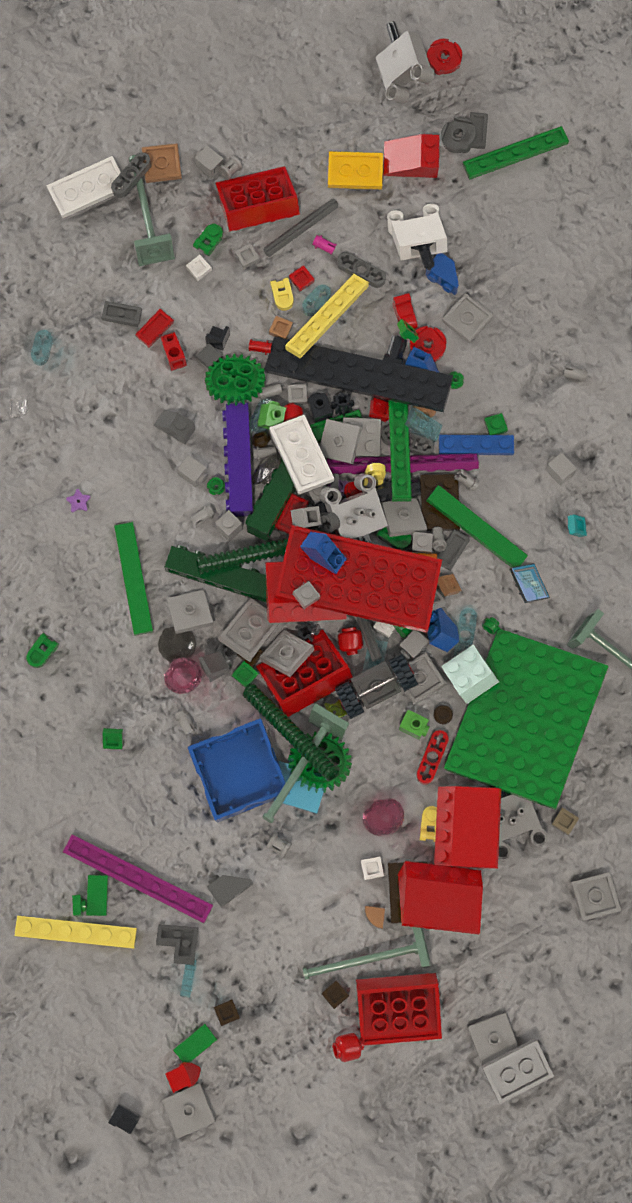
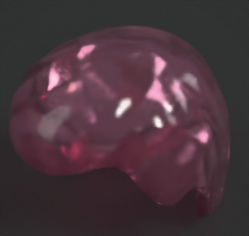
M188 657L175 659L165 672L164 682L172 692L187 694L194 691L200 685L203 676L202 669L195 660Z
M378 799L369 809L364 811L362 816L363 825L368 832L375 836L383 837L394 834L404 822V809L395 799Z

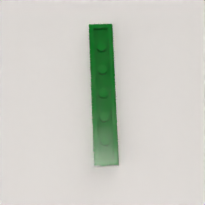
M560 126L466 160L462 165L469 180L567 145L569 140L563 127Z
M388 400L392 502H408L412 499L408 404Z
M438 485L426 500L511 568L520 567L528 555L441 486Z
M130 522L114 525L134 636L153 633L134 524Z

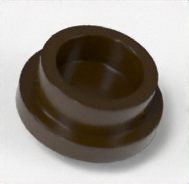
M258 432L253 435L252 444L255 447L263 448L268 445L271 438L266 432Z
M440 705L434 710L433 716L437 723L445 725L452 720L453 712L450 707Z

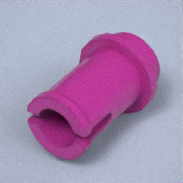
M316 235L312 244L315 246V249L318 247L332 255L337 244L322 238V235Z

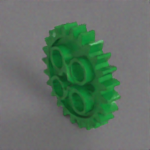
M233 354L232 358L226 355L225 360L219 357V363L213 361V367L209 366V371L205 373L206 390L209 391L210 396L214 395V400L220 398L221 404L227 401L228 405L234 402L235 406H237L238 402L241 401L244 405L246 399L252 402V396L258 398V393H262V388L265 387L266 379L261 363L257 364L256 359L250 361V356L243 358V354L239 357Z
M314 731L313 737H311L309 733H306L308 738H310L312 741L317 734V732ZM332 733L328 737L324 736L318 747L325 749L323 751L324 754L338 764L336 766L340 768V771L334 779L327 781L323 776H316L314 773L318 772L317 769L308 762L297 781L301 780L300 787L308 785V791L314 787L316 793L319 788H322V791L325 793L327 787L333 791L334 784L340 787L341 781L345 782L346 776H349V769L352 766V763L349 762L351 761V755H347L349 748L343 749L345 742L339 744V737H336L334 740L331 739ZM295 748L290 749L291 755L288 757V761H290L288 768L292 769L290 775L302 758L301 753Z

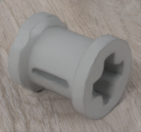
M231 156L226 164L218 167V170L225 179L229 180L232 174L242 169V164L235 156Z
M274 833L266 848L273 849L281 854L280 857L284 858L292 843L284 841L278 837V834Z

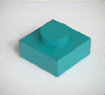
M574 514L568 516L570 535L577 537L587 536L585 517Z

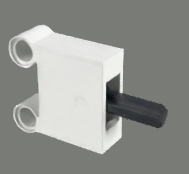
M427 204L423 207V217L404 220L401 211L393 210L388 213V232L393 236L400 260L421 257L424 268L431 270L435 266L432 255L447 252V236L439 217V207L436 204Z

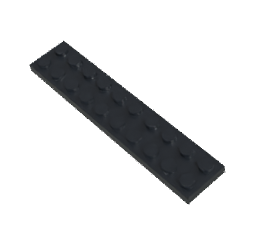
M274 336L271 353L268 355L264 368L265 373L444 413L454 379L453 375L313 345L301 358H298L285 348V345L290 341L289 339Z

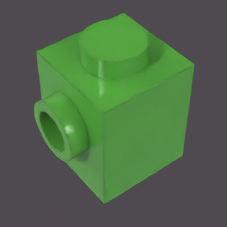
M275 401L262 404L257 427L269 430L270 427L283 423L286 408L280 406V403Z
M407 710L400 724L399 731L420 740L421 736H426L430 728L427 725L429 719Z

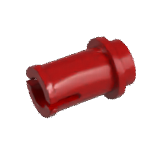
M250 339L249 351L261 352L267 355L271 353L272 343L269 340L263 342Z

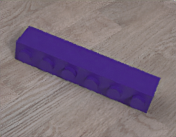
M231 403L230 405L226 404V410H222L223 421H226L227 428H223V439H227V446H224V457H228V464H224L225 475L229 477V482H225V492L229 493V500H226V511L229 510L235 517H243L253 514L248 403L244 405L238 403L237 406Z

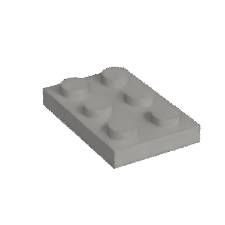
M250 598L218 640L250 662L280 623H269L267 620V609Z
M535 1038L481 1066L499 1104L554 1077Z

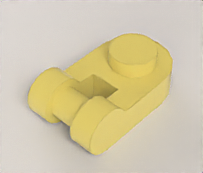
M288 277L278 282L276 280L270 281L277 308L282 311L289 310L293 306V294Z
M381 463L370 464L367 466L364 474L372 475L376 480V486H380L383 484L386 475L385 465ZM364 478L363 486H367L368 479Z
M429 806L423 811L419 840L426 841V839H430L435 842L437 807ZM427 826L434 827V832L427 831Z

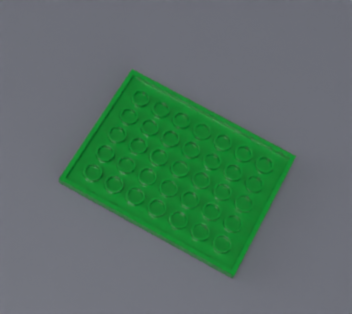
M500 629L496 633L486 659V663L499 682L469 702L444 770L493 788H501V791L556 810L609 666Z

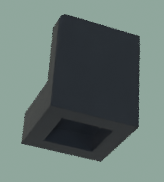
M212 326L210 333H207L205 336L206 345L211 344L214 348L223 351L230 336V328L225 326L223 330Z
M118 1104L108 1123L131 1134L141 1116L124 1105Z

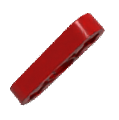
M442 730L435 731L430 738L416 774L417 781L420 784H430L434 779L449 741L447 733ZM442 735V739L445 742H441L438 749L430 748L431 745L433 747L436 745L437 740L434 737ZM428 753H436L438 760L435 763L429 762L427 760ZM427 766L435 767L434 770L430 768L428 772L431 778L423 780L420 772L424 773Z

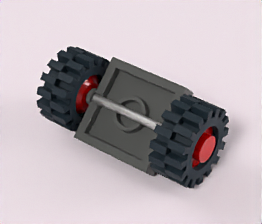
M403 654L389 660L395 674L391 673L386 661L351 678L357 692H354L349 681L335 688L339 700L350 719L364 713V709L359 702L360 699L366 709H369L400 693L401 690L396 682L397 678L404 692L418 685L413 675L414 673Z

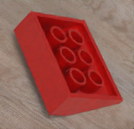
M285 166L215 183L229 232L300 215L298 198Z
M283 561L265 562L267 620L269 623L347 619L346 614L312 606L304 609L299 603L275 598Z
M324 630L319 631L318 635H313L314 640L312 642L307 638L306 642L313 645L314 651L291 677L264 662L256 666L277 705L288 717L336 691V687L348 681L349 683L352 682L351 678L353 677L348 665Z
M438 787L435 865L467 869H498L501 788Z
M411 861L404 862L398 873L402 926L480 934L483 896L481 870Z
M436 973L356 979L360 1037L363 1040L364 1046L442 1039L439 983Z

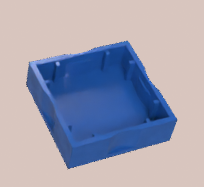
M261 718L239 726L227 734L211 737L188 746L196 772L204 786L205 796L212 815L217 823L274 801L286 783Z

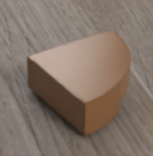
M365 906V913L370 923L377 928L383 929L385 908Z

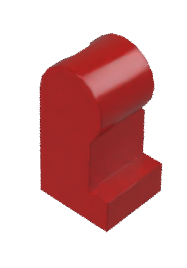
M410 294L393 297L392 305L398 322L403 319L414 329H417V320L411 304Z
M175 332L161 336V342L171 371L186 367V359Z

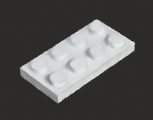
M111 156L46 186L61 217L65 218L114 196L111 184L121 172Z
M305 415L269 428L298 494L334 482L332 472Z

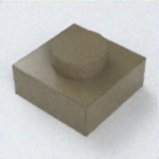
M562 807L551 825L569 835L579 818Z

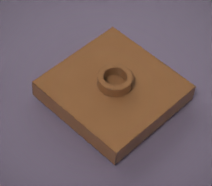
M177 143L142 147V153L148 154L151 160V168L145 174L146 183L182 179Z

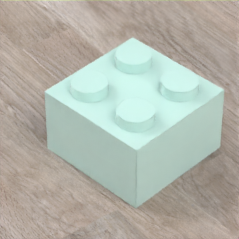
M474 645L441 666L459 695L467 704L499 682Z

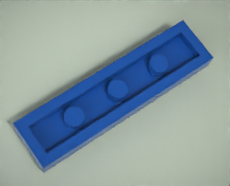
M439 435V455L475 453L477 455H514V435Z

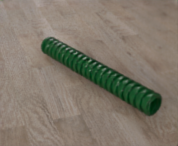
M284 538L283 541L279 539L277 542H266L265 545L261 543L260 546L256 544L254 547H243L242 550L238 548L237 551L233 549L231 552H220L219 555L214 553V556L210 554L208 557H197L196 566L198 572L203 574L204 571L208 573L209 570H221L222 567L226 569L227 566L231 568L233 565H244L245 562L246 564H249L250 561L254 563L256 560H267L268 557L269 559H272L273 556L277 558L279 555L284 556L288 540Z
M251 684L244 689L242 696L327 781L334 779L338 775L340 768L279 707H276V704L260 688H257L256 684Z

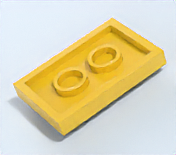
M329 151L328 188L382 189L383 153Z

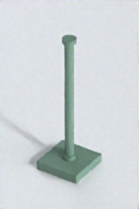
M136 155L130 156V157H129V162H131V160H132ZM141 178L136 185L148 238L136 240L134 244L139 266L173 260L175 256L171 235L155 236L143 179Z
M597 609L589 614L567 645L574 649L581 645L586 638L590 637L632 670V660L595 632L594 627L604 613Z
M316 703L311 710L308 720L309 723L319 728L312 741L316 746H319L326 733H332L333 737H339V740L342 741L349 726L348 722ZM302 756L268 812L262 816L267 822L273 823L275 814L309 762L305 757Z
M412 927L416 941L413 942V945L308 969L305 967L303 968L304 978L307 980L311 976L411 953L419 954L422 968L430 967L431 962L423 928Z

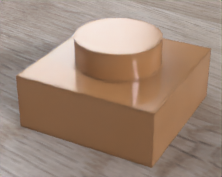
M275 316L269 330V335L287 339L293 322Z
M453 574L439 577L438 585L444 596L455 595L462 591Z

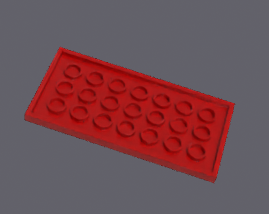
M291 525L275 598L299 603L293 596V591L309 581L320 595V599L310 605L312 607L425 633L428 632L442 559L324 533L327 534L347 558L337 574L311 560L300 547L310 532H324Z

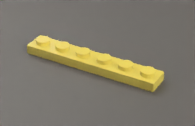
M353 274L285 345L286 350L301 358L369 287L368 281Z
M17 916L14 936L135 949L137 928Z

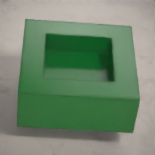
M403 319L397 323L400 330L399 334L403 339H409L413 343L419 339L415 329Z
M502 413L484 418L489 435H500L508 432Z
M244 661L231 676L246 688L256 679L259 673Z
M103 728V749L122 750L123 729Z
M72 895L73 916H83V911L87 909L86 899H83L81 895Z

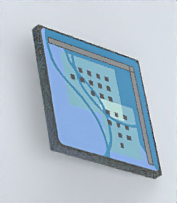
M535 564L509 569L516 583L515 587H518L519 595L522 596L524 603L550 598Z

